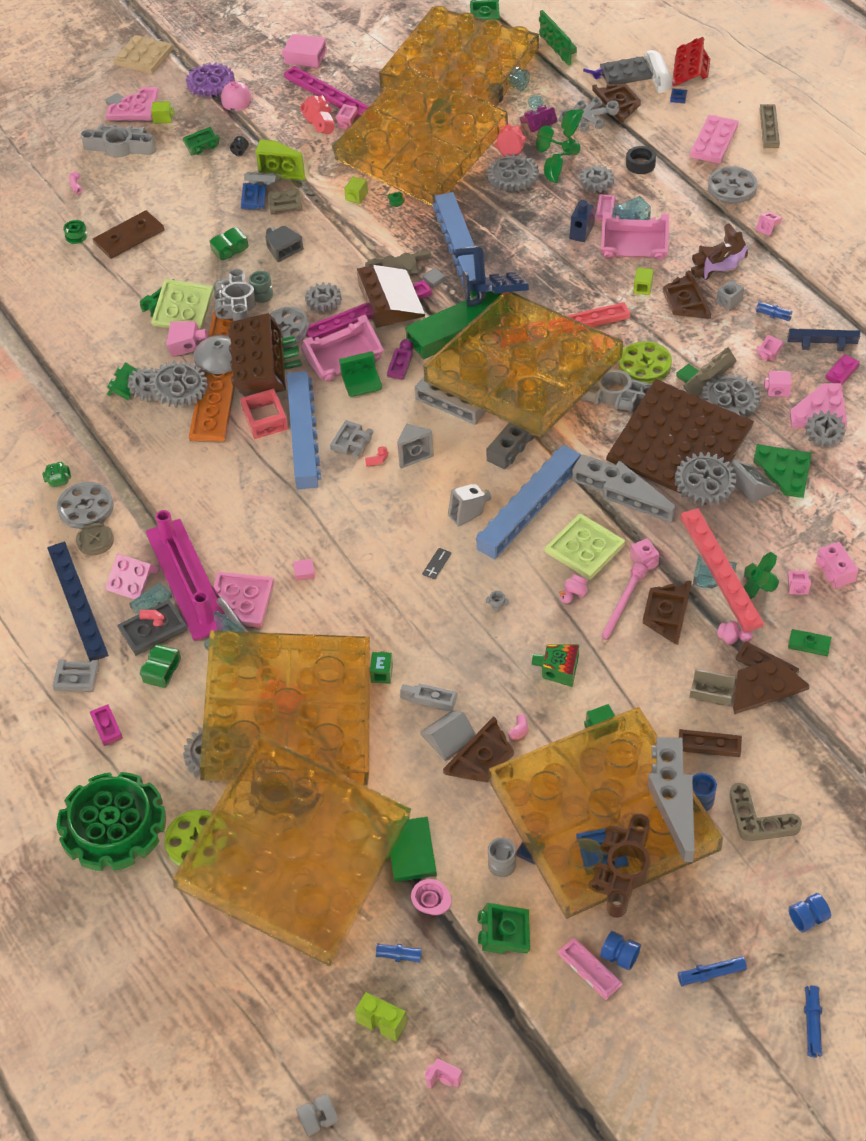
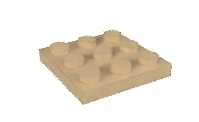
M134 35L113 59L114 65L153 74L174 49L173 44Z

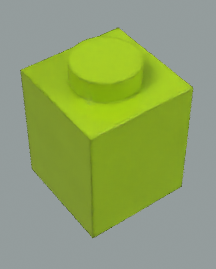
M170 101L152 102L151 114L153 124L172 123L175 111L174 107H171Z
M352 176L344 187L345 200L360 204L368 193L367 180Z
M637 267L634 279V294L650 295L654 269Z

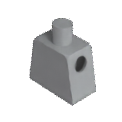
M476 484L452 489L448 516L458 527L483 513L485 502L491 500V493L487 489L482 491Z

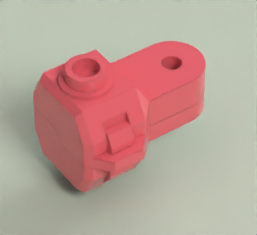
M323 96L308 97L300 106L305 119L309 124L314 125L318 133L331 134L334 131L335 123L330 115L332 110Z
M511 124L504 125L498 134L495 148H498L504 157H506V154L512 156L513 153L515 156L521 154L527 138L523 136L519 125L512 127Z

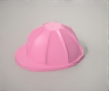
M435 879L420 881L411 892L413 905L423 913L441 915L448 911L451 906L452 899L450 893L442 882Z

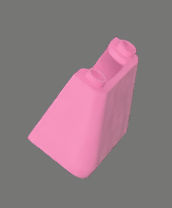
M603 212L601 254L605 258L617 256L646 257L656 260L664 259L668 255L670 214H661V218L656 220V217H653L652 220L619 219V216H616L615 219L611 217V212Z
M366 314L357 318L359 322L355 324L350 323L343 330L321 339L316 337L314 341L312 337L303 340L301 352L321 380L328 382L334 379L336 375L341 374L340 358L373 351L375 362L381 359L384 349Z

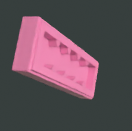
M575 937L558 951V955L605 1000L622 986V982Z

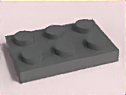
M643 56L600 64V68L603 69L601 73L604 75L603 77L607 84L617 85L652 79V73Z
M170 599L149 609L157 610L164 615V625L161 627L154 626L153 620L140 619L139 615L118 624L119 631L135 656L188 630L186 623Z

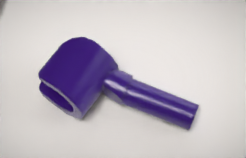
M602 68L596 70L583 69V72L592 74L595 79L604 76L600 73L603 71Z

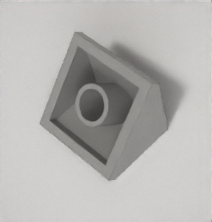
M406 424L397 441L400 468L434 456L431 429Z
M738 460L732 462V467H734L733 473H736V486L752 503L776 491V488L754 466Z
M450 711L422 730L420 735L446 761L461 751L476 733L464 712Z

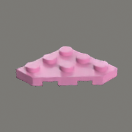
M143 87L138 90L139 93L135 95L130 94L122 98V102L116 105L114 103L109 105L106 114L107 120L152 121L151 107L152 102H157L158 87Z
M823 383L790 410L791 428H805L808 418L812 417L813 413L819 415L820 410L824 414L828 410L830 415L837 413L836 418L842 417L841 423H845L846 427L847 418L841 383Z
M218 572L213 586L215 593L219 598L223 597L244 626L262 628L274 586V578Z

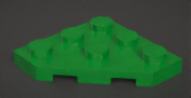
M757 444L753 462L765 471L764 474L781 488L780 491L784 495L804 498L812 453Z

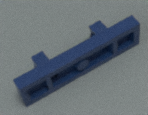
M789 328L787 342L802 343V350H809L810 343L837 344V351H844L846 344H858L860 330Z

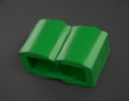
M238 227L231 228L224 234L217 235L209 241L211 250L220 260H226L235 253L243 252L249 247L247 237Z
M159 644L151 649L147 662L140 669L143 683L166 688L173 672L180 663L179 649Z

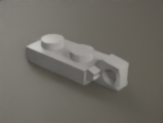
M420 683L414 687L403 684L400 690L401 699L451 712L458 693L455 691Z

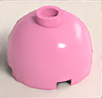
M233 81L222 89L221 102L227 110L235 108V111H239L250 105L251 94L245 84Z

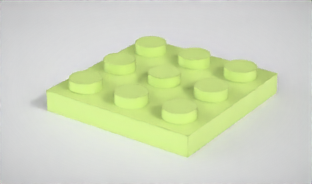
M164 279L151 321L152 326L169 328L170 322L195 321L199 330H202L213 295V286Z
M580 513L545 547V553L591 580L625 546V540Z

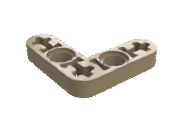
M735 783L731 786L730 801L738 832L743 840L757 841L794 836L800 832L802 821L799 816L783 814L757 818L748 786L743 783ZM736 791H740L743 794L742 801H740L739 794ZM746 808L750 811V814L743 816L738 810ZM747 822H749V828L753 831L752 833L746 830ZM788 822H792V824L795 825V827H791V825H789ZM766 824H773L776 830L768 831L764 826Z

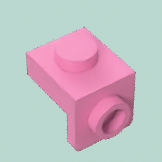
M767 335L761 347L757 346L756 348L758 356L765 361L771 360L774 362L784 343L777 338Z
M788 571L789 594H809L811 580L808 578V571Z

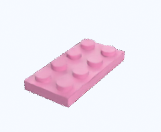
M708 115L690 152V157L721 164L738 128L739 121L716 115Z

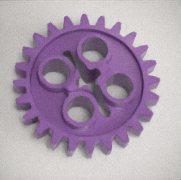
M211 62L208 65L203 63L202 67L198 65L197 69L192 68L193 71H189V75H186L187 89L193 92V95L198 94V97L204 95V98L207 95L212 98V95L218 97V94H221L225 85L235 81L231 68H228L227 65L223 66L222 63L217 65V62L214 65H211Z

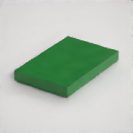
M428 816L386 822L394 882L437 876Z

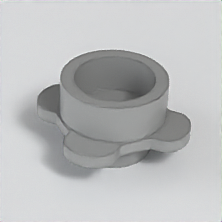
M494 591L486 598V603L490 604L494 611H498L502 606H507L509 600L505 598L503 592Z

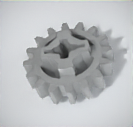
M592 165V168L586 167V170H582L580 174V185H582L583 189L587 188L588 192L593 190V193L596 191L602 193V190L608 191V188H612V184H614V173H612L611 169L607 170V166L601 168V165H598V167Z
M322 282V285L316 283V287L310 286V290H306V305L310 307V310L315 309L316 313L322 310V313H325V310L331 312V308L337 309V305L341 304L342 296L340 288L337 289V285L331 286V283L325 285Z
M144 366L143 370L138 367L137 371H132L131 375H129L127 385L130 388L129 392L135 393V398L141 397L140 401H143L144 398L148 402H150V398L156 401V396H152V391H150L151 374L155 373L152 367L150 370H147L146 366Z
M820 410L819 415L813 413V416L808 418L805 426V435L809 436L808 441L814 440V446L821 444L820 447L822 449L824 445H827L829 449L832 444L837 446L838 442H842L846 432L844 429L845 423H841L842 417L836 418L837 413L830 415L829 410L826 414L822 410Z

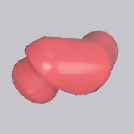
M379 447L376 456L365 457L366 466L382 464L389 454L387 447Z
M140 610L139 612L140 619L153 620L154 626L161 627L164 625V615L157 610Z

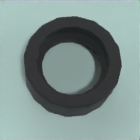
M636 146L628 150L626 153V167L630 172L647 174L654 170L656 166V153L653 149L646 146ZM644 158V159H647L648 161H646V162H637V161H634V159Z

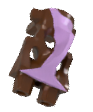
M728 223L724 226V242L722 241L713 247L700 245L699 253L692 255V261L695 264L694 267H691L692 275L695 278L702 276L704 280H707L714 271L735 269L739 261L748 256V249L742 232H737Z

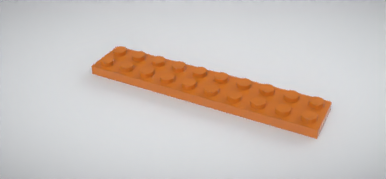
M213 311L208 338L215 335H228V329H230L229 322H232L233 318L219 319L215 311ZM233 371L224 374L204 372L205 377H207L206 394L202 395V400L197 399V404H195L189 440L225 441L235 389L231 382Z

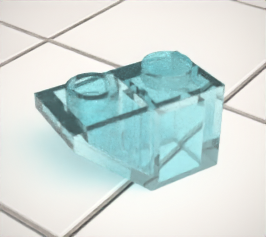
M638 196L613 207L612 217L616 219V216H619V219L649 220L651 206L641 196Z

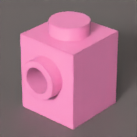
M769 371L768 378H765L764 389H768V396H790L791 372Z
M648 538L631 545L630 558L634 563L643 564L648 570L658 566L659 553Z

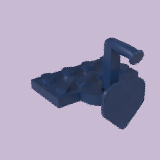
M481 247L453 249L456 259L463 255H473L475 279L469 280L468 273L463 271V286L467 307L480 305L487 291H492L495 294L529 290L528 282L519 274H516V272H507L504 276H499L498 273L485 277L484 252ZM470 291H476L477 298L470 299Z

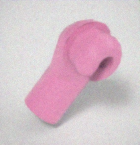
M75 171L69 175L71 188L76 194H81L82 188L76 181L80 179V175Z
M525 714L516 716L517 726L508 732L510 740H520L528 734Z

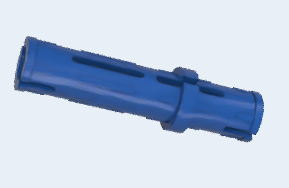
M740 956L706 966L697 965L695 969L678 972L677 976L681 987H683L684 985L696 982L702 984L707 982L708 979L745 971L747 965L744 957Z
M811 985L810 990L808 986L805 987L806 1006H804V1014H806L807 1055L817 1058V1053L819 1057L823 1055L820 1019L823 1011L820 1006V988Z

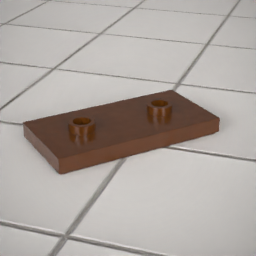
M145 210L92 239L93 243L112 259L165 229L163 224Z

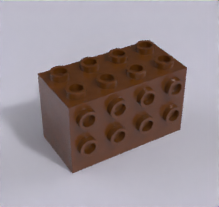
M266 313L229 322L230 329H228V335L231 339L229 351L232 355L230 366L233 371V376H231L232 385L244 397L274 389L276 393L286 391L282 331L273 317Z

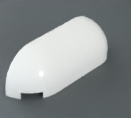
M654 50L646 51L644 59L652 73V79L657 92L663 93L670 90L672 87V77L663 56Z

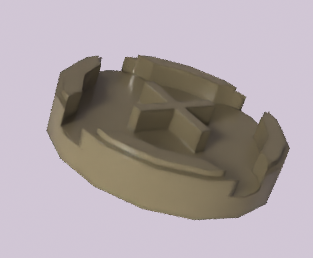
M102 523L86 525L76 535V543L79 550L83 554L90 556L105 553L114 542L111 528L104 526Z

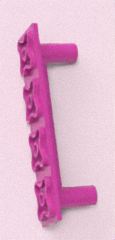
M159 511L156 514L158 526L146 530V535L193 640L198 641L230 629V624L225 613L216 602L218 598L181 519L172 521L169 511Z

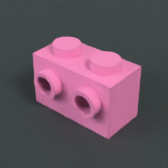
M840 542L818 549L816 564L823 570L827 581L831 582L834 588L856 582L858 568Z

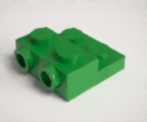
M499 0L470 1L471 25L500 23Z
M487 903L479 911L477 921L479 924H482V930L478 934V943L482 944V951L504 954L506 950L526 954L530 951L529 909Z

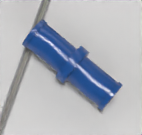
M759 302L757 305L759 309L756 308L758 313L770 315V318L776 317L788 322L792 317L790 314L792 315L793 313L791 310L779 308L778 305L774 304L772 306Z
M377 943V958L395 959V962L404 960L420 963L422 948L403 947L402 944L394 946Z

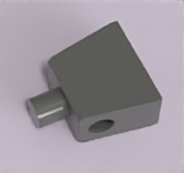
M281 226L277 229L269 227L266 230L267 248L277 262L304 249L302 236L288 227Z

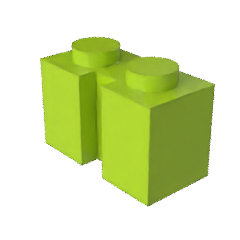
M365 992L355 1009L357 1023L371 1030L377 1026L380 1028L381 1035L397 1042L407 1025L406 1011Z

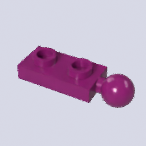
M402 340L400 342V349H395L387 370V377L404 380L413 356V343L411 340Z

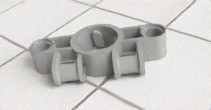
M100 124L97 130L86 129L81 132L84 149L104 151L111 157H124L130 153L151 155L156 152L154 136L147 133L146 127L134 128L129 126V128Z
M233 269L229 272V279L217 280L213 288L216 299V316L219 319L233 318V321L249 318L248 311L255 307L256 302L254 287L245 282L243 270Z
M579 367L573 371V387L576 390L582 391L581 401L594 402L595 405H599L602 401L607 405L615 406V410L622 409L629 411L630 414L634 413L636 406H639L652 385L632 380L626 372L618 369L599 372ZM608 384H618L623 386L624 389L610 391L605 389V386Z

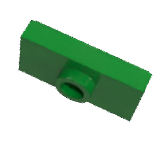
M792 629L788 649L828 657L832 637Z

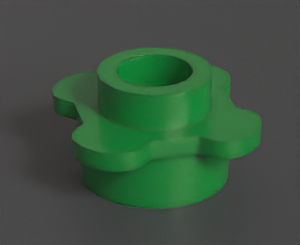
M394 192L388 194L389 204L393 207L401 206L405 201L402 197L403 193Z

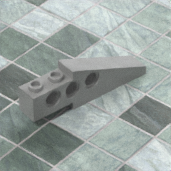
M582 454L573 467L572 481L602 491L604 499L671 523L675 518L676 505L621 461H618L615 466Z
M657 737L656 745H652V758H656V764H652V773L648 774L647 786L683 861L693 862L692 775L683 774V739Z

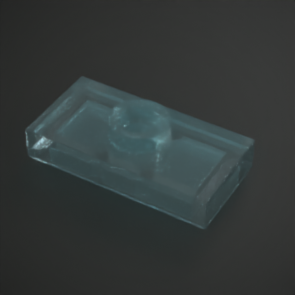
M159 582L130 602L129 605L139 615L140 610H149L172 598V594Z

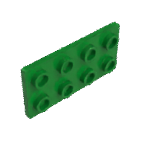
M540 10V37L551 46L554 52L561 57L562 61L568 66L571 65V55L577 53V47L544 10Z

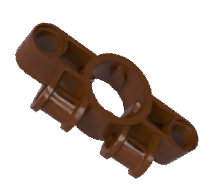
M644 814L632 816L628 829L616 826L606 827V837L604 842L601 843L600 849L608 854L607 864L597 863L594 865L593 870L595 873L593 879L588 884L591 890L607 895V912L615 918L625 915L633 889L643 885L649 876L650 855L645 846L649 836L650 820ZM622 856L637 858L642 862L641 871L632 875L621 873L614 867L616 859ZM613 902H620L621 905H615Z

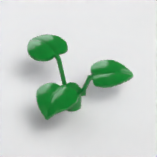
M569 110L565 113L561 127L564 129L563 134L569 140H565L563 143L552 139L554 130L550 126L541 127L537 133L536 148L538 151H547L551 142L561 145L564 151L562 153H554L552 157L547 158L545 161L544 174L551 182L558 183L563 166L562 156L577 155L580 152V144L575 142L576 140L572 139L571 136L577 130L584 110Z

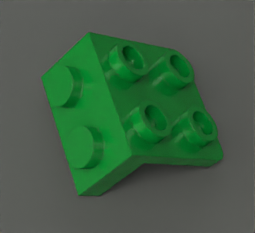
M373 351L339 359L340 373L348 396L354 397L382 389V383L375 367Z

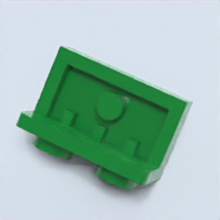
M210 126L183 137V142L192 156L195 154L199 155L209 148L217 147L220 137L215 135Z
M126 362L122 368L118 366L114 373V376H116L115 380L111 379L107 385L109 391L106 395L110 396L114 392L128 400L132 394L129 392L130 388L127 387L128 378L132 371H137V369Z

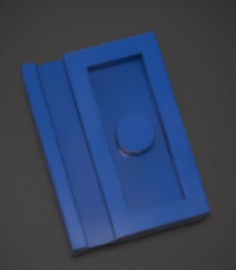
M243 183L241 209H257V207L264 209L266 184Z

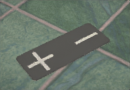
M438 548L422 575L436 579L452 553Z

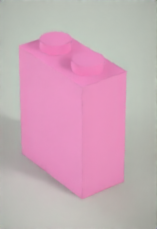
M292 34L282 50L284 63L318 68L327 51L326 38Z

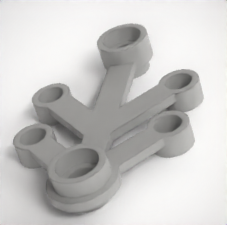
M595 97L587 107L586 102L580 100L571 110H584L582 118L595 124L596 129H602L604 127L603 119H598L594 116L605 113L616 115L619 111V104L617 101H610L605 108L592 110L594 107L598 108L602 104L601 99ZM569 110L561 112L559 117L561 123L565 113ZM580 121L578 125L580 131H588V122Z

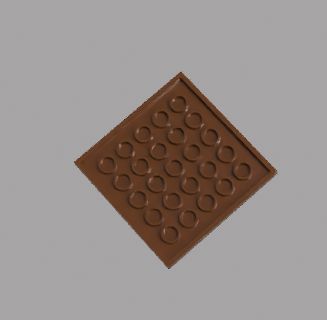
M655 379L606 456V461L617 465L618 461H621L634 473L678 492V486L675 485V473L681 461L685 462L687 456L692 459L693 453L698 457L700 452L704 456L710 452V457L717 454V459L724 457L723 463L730 462L731 464L751 430L754 421Z

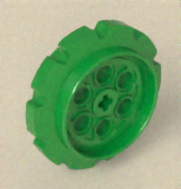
M110 772L89 778V784L86 786L78 785L64 800L66 808L59 810L57 817V831L61 836L59 840L65 853L72 860L79 858L81 866L87 869L103 871L104 867L111 866L112 870L115 871L134 865L136 857H146L154 850L159 843L157 834L164 832L166 827V811L164 806H161L163 800L160 793L150 782L143 784L142 777L132 773L120 772L117 777L112 776Z

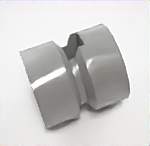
M496 838L488 846V867L495 876H509L516 868V847L510 839Z
M327 1094L314 1099L313 1104L307 1102L296 1108L308 1137L319 1132L321 1126L327 1128L339 1122ZM317 1111H321L322 1115L319 1118L316 1114Z

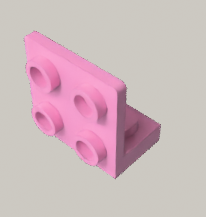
M117 553L106 590L139 601L148 576H150V573L158 574L160 567Z

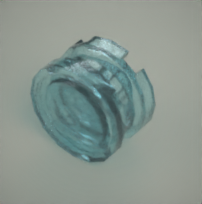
M518 66L513 68L508 78V85L523 91L529 83L530 72L525 69L522 70Z

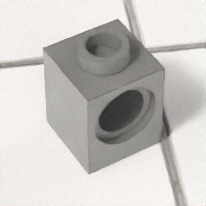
M732 280L728 281L718 289L716 303L730 311L743 300L744 287Z

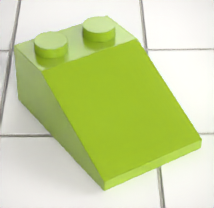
M259 140L255 151L258 171L262 173H279L283 179L305 180L303 155L301 152L274 140Z

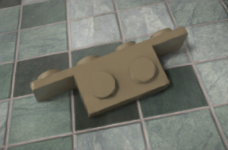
M419 250L414 254L403 253L397 257L390 255L380 260L373 258L365 262V266L377 265L407 270L409 276L417 275L416 261L430 259L431 252Z
M729 347L715 355L708 364L701 367V370L684 384L683 387L686 392L698 397L702 393L703 387L706 386L707 381L711 382V378L717 380V375L721 376L737 362Z

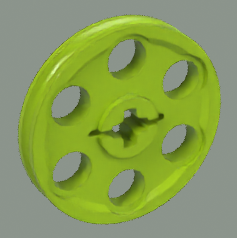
M641 341L632 343L625 347L619 356V369L626 372L632 380L652 384L655 379L663 380L671 371V354L664 346L655 342ZM646 349H653L654 351H653V352H646L645 350H646ZM630 352H636L637 354H636V355H629L628 353H630ZM659 358H665V359H667V360H666V361H659L658 359H659ZM625 364H631V365H633V366H632V367H625L624 365H625ZM654 370H661L662 372H661V373H655V372H653V371H654ZM637 373H644L645 375H644V376H637L636 374H637Z
M197 809L185 812L171 822L166 830L164 843L169 858L176 865L184 869L200 870L214 865L223 857L229 845V833L225 822L219 815L208 810ZM204 818L211 819L209 825L203 826L200 824ZM183 822L190 823V826L187 829L179 828L180 824ZM195 830H197V834L199 837L198 849L196 842L194 841L196 837ZM216 832L224 834L221 839L215 840L212 838ZM175 839L182 841L177 847L170 846V843ZM207 850L215 851L212 857H205L203 855ZM187 853L194 855L190 861H184L182 858Z

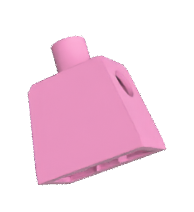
M195 321L170 322L166 346L171 356L175 357L195 351L200 340L208 338L207 329L199 330Z

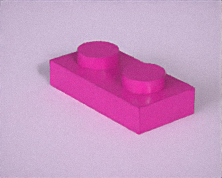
M844 354L826 374L825 379L832 383H841L842 386L859 367L860 361Z
M109 704L90 711L91 718L104 746L123 739Z

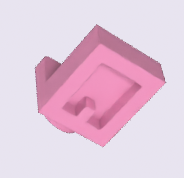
M343 104L336 115L338 128L353 129L352 121L358 113V107Z
M771 212L761 214L756 231L768 236L771 235L774 226L781 224L783 217Z
M438 1058L434 1065H429L425 1073L427 1087L429 1088L433 1087L437 1078L447 1086L454 1085L459 1088L463 1080L462 1070Z

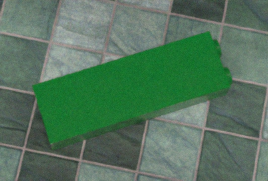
M487 291L480 305L467 307L465 300L406 326V339L412 341L413 348L424 360L511 321L513 310L500 293L494 294L492 291Z

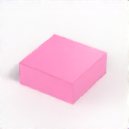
M312 559L293 561L296 581L315 578Z

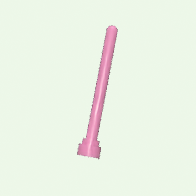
M635 563L630 571L631 579L602 633L603 639L610 637L637 582L645 577L648 569L643 564Z

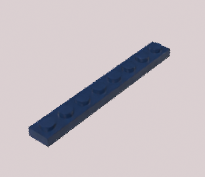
M65 541L47 547L89 661L108 657L107 649Z

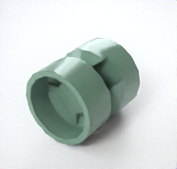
M266 271L253 272L249 277V283L254 287L255 301L258 303L268 302L273 297L270 274Z

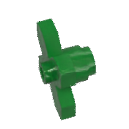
M772 552L764 555L758 566L751 563L745 567L744 577L749 580L745 584L744 589L750 600L756 596L760 588L766 592H773L779 585V579L771 572L777 560V555Z

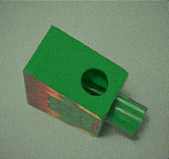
M548 644L545 655L533 653L532 665L542 667V677L544 679L573 687L579 659V645Z

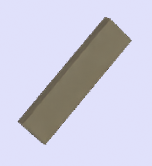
M760 104L763 148H779L776 104Z

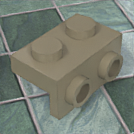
M696 669L689 698H694L698 701L715 702L718 705H730L736 677Z

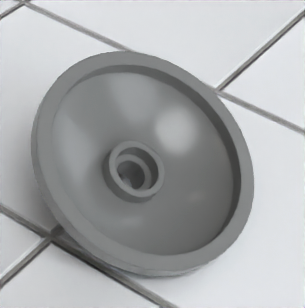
M215 335L203 340L194 351L196 366L210 374L231 372L230 361L232 360V355L229 351V345H231L229 336Z

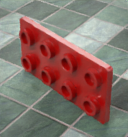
M704 37L696 38L677 48L672 78L673 86L699 75L702 79L708 78L711 59L704 49Z

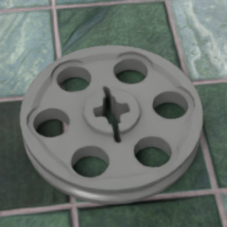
M736 166L723 167L710 175L708 190L714 198L722 202L741 203L755 195L757 179L747 169Z
M283 307L270 313L281 327L282 338L295 336L296 342L283 345V349L297 344L306 335L309 321L301 309ZM299 331L298 334L292 335L294 332Z
M82 482L72 485L60 495L57 501V510L64 524L72 528L82 529L91 523L104 522L113 510V499L110 491L102 484ZM96 490L101 491V492H100L99 494H97V495H92V494H91L93 491H96ZM77 491L82 492V494L78 496L73 495ZM102 502H107V503H108V504H107L106 506H104V507H100V506H99V504L102 503ZM65 504H72L69 508H62ZM74 515L79 516L76 520H70ZM91 515H97L95 519H88Z

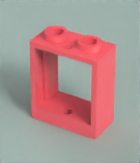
M274 389L240 398L242 411L254 439L288 430L286 415ZM274 403L277 415L254 421L250 410Z

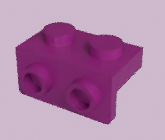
M546 105L537 107L535 111H527L523 116L519 117L521 123L529 125L530 132H535L543 126H549L558 122L554 107H546Z

